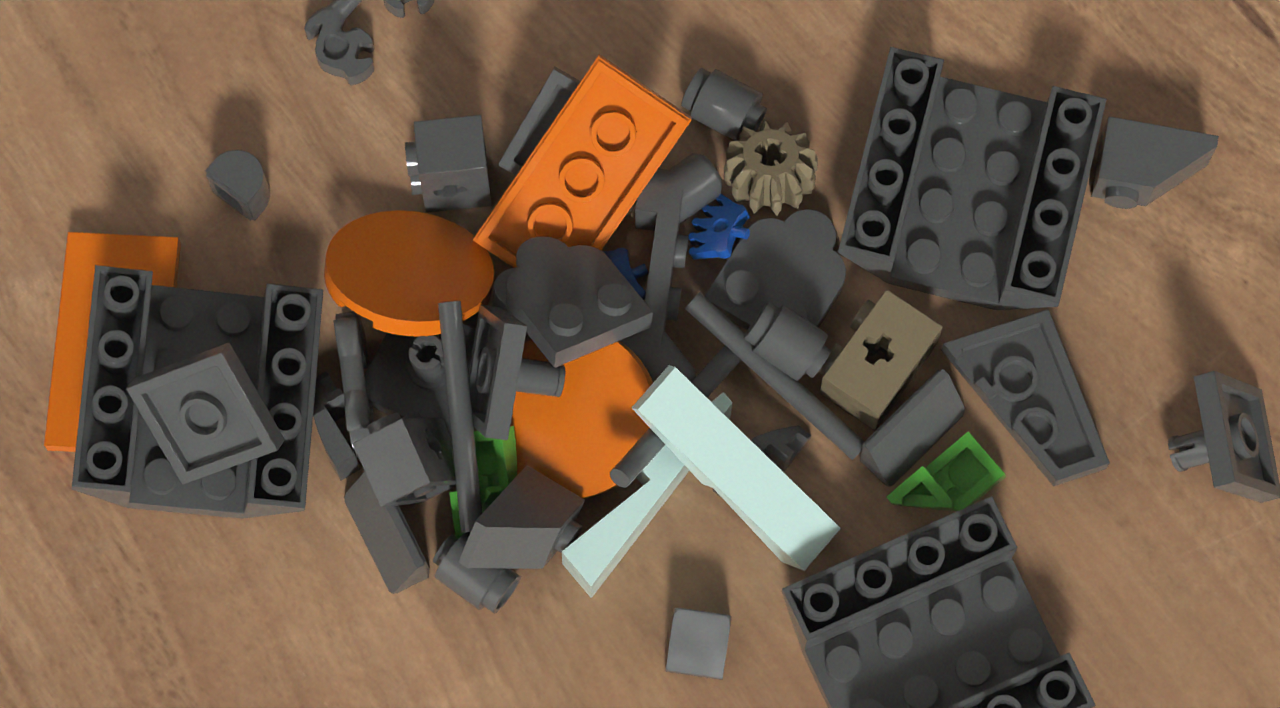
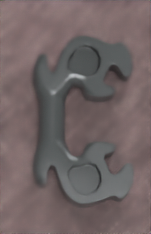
M333 0L330 5L321 8L308 19L304 27L308 40H311L320 33L316 41L315 52L318 64L324 72L345 78L348 84L356 85L368 79L374 72L373 60L370 57L358 59L361 51L369 53L374 51L373 40L369 34L357 27L352 28L348 32L343 31L345 19L362 0ZM412 0L383 1L384 6L390 13L403 18L405 16L403 4ZM417 0L419 13L425 14L428 12L434 0Z
M352 311L336 314V320H333L340 360L347 431L350 434L352 450L358 460H360L352 443L370 435L367 426L374 422L375 414L372 403L368 402L364 369L368 368L365 330L360 315Z

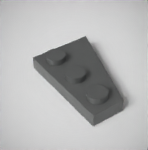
M1049 309L943 343L941 351L1053 486L1107 469L1110 462Z

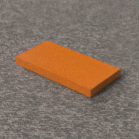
M598 54L477 231L473 241L513 268L517 267L516 256L518 248L525 241L535 237H552L562 241L568 247L586 245L602 250L685 131L692 117Z
M68 232L44 446L47 451H76L95 265L153 271L152 285L177 288L181 251L179 237Z

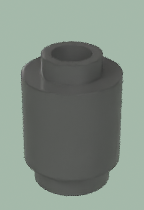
M700 68L691 80L681 103V107L691 111L692 119L734 141H739V134L742 132L743 127L757 132L767 111L766 107L760 105L763 93L717 69L711 73Z
M769 301L762 307L743 337L744 340L754 346L752 352L796 381L804 373L813 378L831 352V349L824 345L828 337L826 332L784 304L778 308Z
M470 532L464 533L460 538L454 534L450 535L440 546L433 558V563L439 566L435 573V578L478 610L485 607L492 613H497L517 588L521 576L512 569L466 568L458 563Z

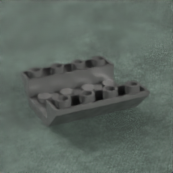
M890 47L838 253L888 284L992 310L1058 307L1107 99L1052 86L1047 102L940 77L944 59Z
M95 265L72 490L126 508L240 519L304 511L306 506L323 289L267 284L264 297L156 286L152 285L153 271ZM229 342L285 440L275 452L182 485L126 388L136 377Z
M992 496L782 588V594L803 656L828 708H1094L1096 705L1070 652L1060 656L1012 559L1018 547Z

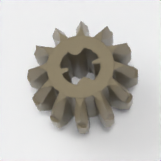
M765 119L760 126L759 132L743 127L742 132L739 134V141H730L726 150L727 163L724 165V180L727 181L728 186H732V195L735 198V202L750 200V208L754 214L764 205L771 206V210L776 216L782 210L783 203L798 209L802 202L803 194H812L816 180L814 173L817 171L818 166L815 150L809 149L810 142L807 139L806 133L792 135V129L788 121L778 130L771 129Z

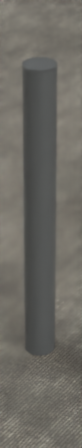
M699 292L685 310L851 460L861 452L865 441L799 381L794 380L752 352L754 346L743 339L745 332Z
M461 301L438 303L460 526L461 533L471 532L475 521L482 514Z
M724 345L691 383L708 398L741 359ZM649 428L610 471V477L613 482L620 487H628L665 446L663 441Z

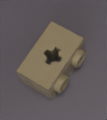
M888 290L884 292L876 304L870 300L864 303L850 325V328L856 331L845 348L836 343L819 370L824 375L820 394L874 431L938 344L943 328ZM878 350L886 354L885 360L879 359L874 365L866 361L867 354L873 356Z

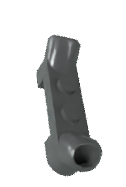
M690 154L670 170L658 168L636 201L635 228L655 231L645 303L653 311L651 328L622 339L620 342L624 343L639 357L647 368L653 382L668 365L676 367L690 382L693 381L697 373L666 334L665 329L667 320L677 321L682 288L672 287L674 268L685 269L689 236L679 235L680 224L719 197L722 190V179L719 172L710 160L701 154Z

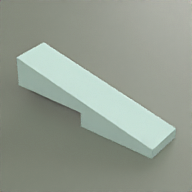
M668 365L631 407L703 485L712 487L781 562L805 571L841 529L676 367Z
M723 392L712 403L730 419L733 402ZM666 445L636 477L643 486L562 551V564L590 598L597 592L690 471Z

